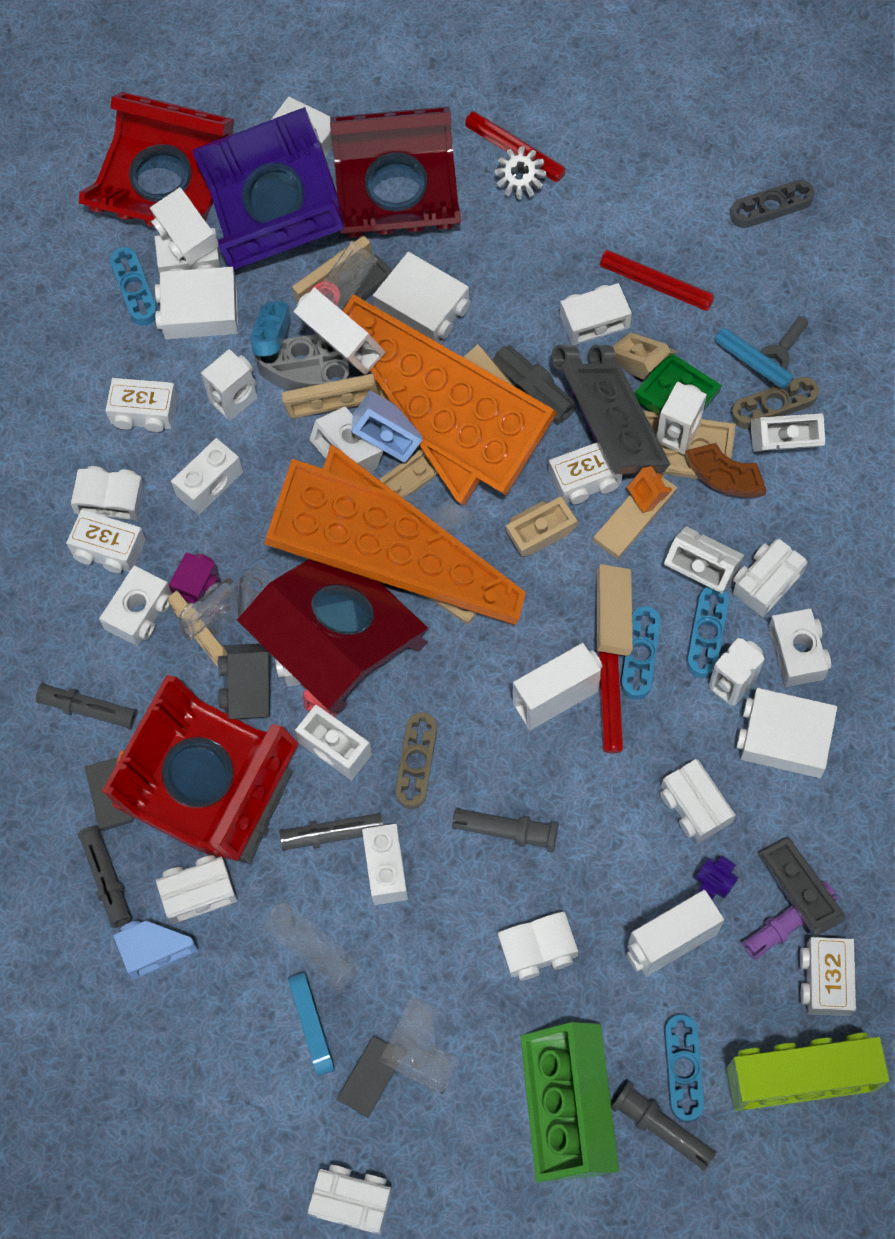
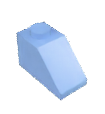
M371 390L353 413L352 433L406 463L423 440L422 435L395 404Z
M148 921L127 923L120 928L121 932L113 935L127 972L133 979H137L199 951L191 937Z

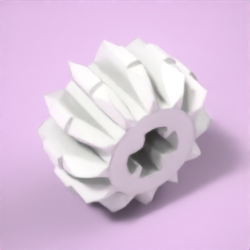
M519 147V155L517 156L514 155L511 149L507 150L510 160L508 161L500 157L498 162L504 168L495 169V175L503 177L497 182L498 187L503 188L507 186L505 194L508 197L513 194L514 190H517L516 196L518 200L522 199V191L524 190L527 191L529 197H533L534 192L531 187L534 186L537 189H542L543 184L538 179L546 177V171L539 169L544 165L543 159L533 161L536 156V151L531 150L525 156L524 147ZM523 167L525 173L528 172V174H523V178L519 180L516 174L513 175V173H517L519 168Z

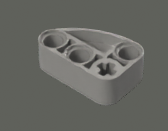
M317 334L284 339L281 349L277 353L269 356L255 355L260 375L285 391L334 382L331 379L335 377H341V380L350 378L348 361ZM300 355H306V357L302 359L296 358ZM269 360H276L271 364L265 363Z

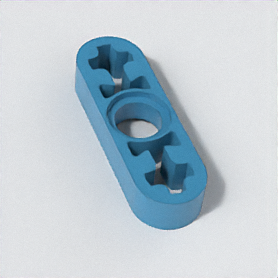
M118 248L112 252L110 264L130 317L137 325H149L156 320L155 312L157 307L137 255L131 248ZM126 258L131 270L130 272L125 273L120 259ZM131 282H140L142 284L141 289L137 292H128L126 287ZM142 299L147 309V314L141 315L136 301Z
M274 301L262 306L250 335L253 354L269 356L281 349L291 321L288 303Z
M706 587L700 593L687 658V668L695 677L706 678L711 676L715 663L718 661L729 604V596L726 591L722 594L710 587ZM711 595L718 596L717 601L720 602L716 605L714 616L708 615L710 603L705 601L710 600ZM703 625H711L716 629L717 636L709 640L704 639L700 636L698 629ZM702 647L708 648L706 661L711 663L706 664L704 669L698 667L697 661H693V659H699Z
M648 606L639 607L632 613L633 648L636 646L646 647L650 652V657L644 661H639L630 654L625 656L621 688L623 693L633 700L643 699L649 694L653 679L660 615L655 609ZM643 616H648L649 622L654 623L649 624L646 637L640 636L641 623L636 622L641 621ZM635 668L642 669L640 681L646 684V686H640L639 690H633L632 684L627 683V681H633Z
M303 972L288 977L316 1074L321 1076L335 1071L318 1019L319 1016L306 974Z
M676 1015L668 1021L665 1027L670 1109L676 1119L689 1123L698 1119L704 1109L698 1028L691 1017ZM678 1023H683L685 1029L691 1030V1034L685 1037V1049L692 1046L694 1053L689 1051L672 1053V1047L679 1048L678 1035H672L671 1030L676 1029ZM684 1058L692 1062L694 1074L690 1078L683 1079L675 1074L674 1063L678 1059ZM696 1083V1089H689V1099L692 1102H696L697 1107L691 1110V1115H685L684 1109L677 1107V1103L683 1100V1088L675 1090V1084L687 1086Z

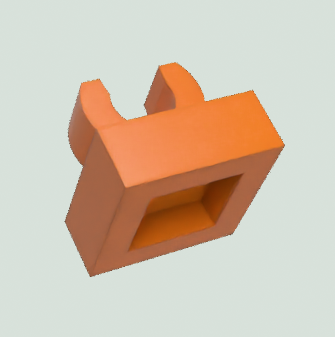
M652 466L642 468L627 486V489L643 513L652 511L672 490L670 487H665L661 480L663 478L662 474L656 473Z

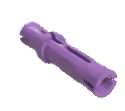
M823 881V885L836 901L838 896L834 894L836 893L835 890L827 882ZM792 905L776 918L770 917L766 920L765 926L754 935L745 939L742 945L746 947L744 949L749 956L757 960L779 942L780 944L786 942L788 936L798 927L805 924V922Z

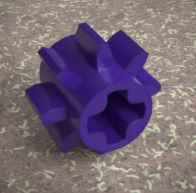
M721 856L717 862L709 857L695 878L702 883L698 892L706 890L711 900L714 899L716 894L725 899L739 879L738 876L732 873L736 864L724 856Z

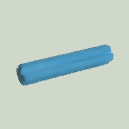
M722 328L716 335V343L778 387L785 389L793 380L791 373L730 330Z

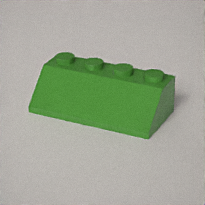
M570 1022L521 1035L536 1183L618 1173L619 1166L601 1024Z

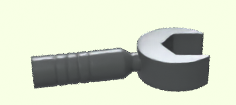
M799 316L779 342V346L768 345L760 352L770 359L775 358L781 367L787 370L790 360L787 350H790L807 327V319Z

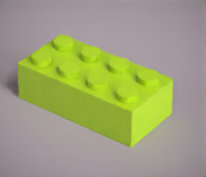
M856 1033L846 1036V1041L833 1043L832 1038H820L810 1041L811 1045L803 1048H797L796 1043H785L774 1046L775 1051L760 1053V1048L738 1051V1056H735L726 1068L734 1112L877 1092L890 1082L880 1037L869 1038L868 1033Z

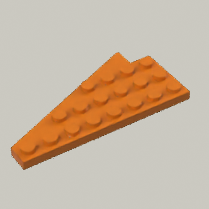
M353 294L343 312L369 333L386 352L370 371L372 374L374 373L375 379L391 403L395 404L422 435L423 440L419 444L456 501L465 506L480 480L502 494L507 495L557 412Z
M330 445L323 468L291 459L264 541L265 545L513 625L517 624L526 593L523 589L337 447Z

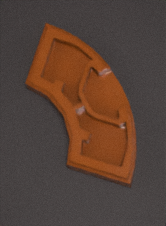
M717 443L685 450V458L693 472L713 489L737 497L750 498L766 495L767 490L757 463H741L731 460L721 452Z

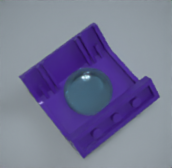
M306 107L193 149V156L211 193L224 238L218 240V246L228 267L233 266L235 270L344 229L341 204L316 128L314 129Z

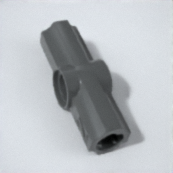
M511 345L503 346L496 352L493 358L494 362L516 388L557 412L553 419L557 425L563 423L571 416L576 409L577 403L555 385L551 374L539 364L532 365Z

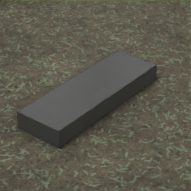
M789 837L759 852V857L814 937L845 921L844 912Z

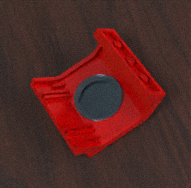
M121 92L112 96L110 109L117 110L114 136L96 182L79 192L78 203L89 206V209L95 212L110 211L117 213L119 218H138L145 220V224L153 226L151 221L155 217L150 207L181 187L206 222L213 205V200L207 183L193 156V149L232 135L234 119L127 92ZM163 168L176 173L182 179V182L168 193L152 194L146 192L138 185V177L146 170Z
M166 675L101 792L113 801L112 807L193 849L238 861L299 743L280 725L271 724L267 732L255 729L237 719H228L226 713L198 699L177 677Z

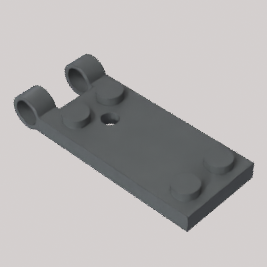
M593 345L588 353L589 364H582L576 346H555L551 355L552 364L555 369L564 371L614 473H639L642 468L652 466L656 472H664L671 464L616 359L614 348L611 345Z

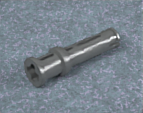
M458 807L453 818L455 820L453 822L454 830L459 829L516 840V844H519L521 847L529 844L547 848L548 852H554L558 834V822L553 821L551 824L531 821L529 816L520 817V820L464 810Z
M628 1082L611 1109L614 1112L617 1110L621 1111L636 1122L637 1129L640 1131L641 1129L643 1131L648 1129L700 1167L702 1171H705L708 1163H711L717 1151L708 1147L659 1111L661 1107L658 1105V1102L655 1100L650 1102L635 1091L633 1084Z

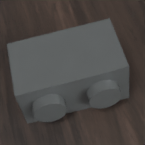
M260 643L223 645V656H218L217 661L218 674L224 678V688L218 689L219 708H224L228 719L269 717L268 651Z

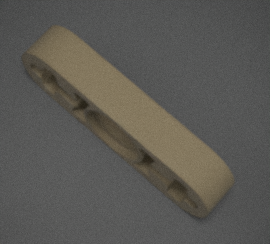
M800 377L792 380L785 389L775 386L741 398L733 405L732 421L736 426L748 429L751 428V420L786 416L808 408L816 402L819 393L818 385L810 378ZM802 387L804 391L810 390L808 398H805L803 394L795 396L798 394L799 388ZM794 396L791 404L790 397ZM769 398H778L783 402L784 406L781 409L774 410L767 406L766 401ZM758 402H760V409H757ZM745 408L747 412L754 410L751 418H747L746 415H740L741 409Z
M420 712L412 715L406 725L396 784L397 801L406 809L419 808L427 797L437 735L436 721L428 713ZM420 722H426L427 728L431 729V731L424 732L423 745L417 744V730L413 729V727H419ZM420 753L424 755L426 764L420 769H412L407 764V759L411 754ZM410 776H424L423 780L416 778V791L420 792V795H414L413 800H407L406 794L402 793V791L409 789Z

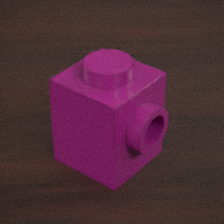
M186 552L169 583V588L172 594L178 591L186 602L202 608L209 594L214 595L218 590L221 578L218 577L219 573L216 564L210 557L200 553L195 556Z

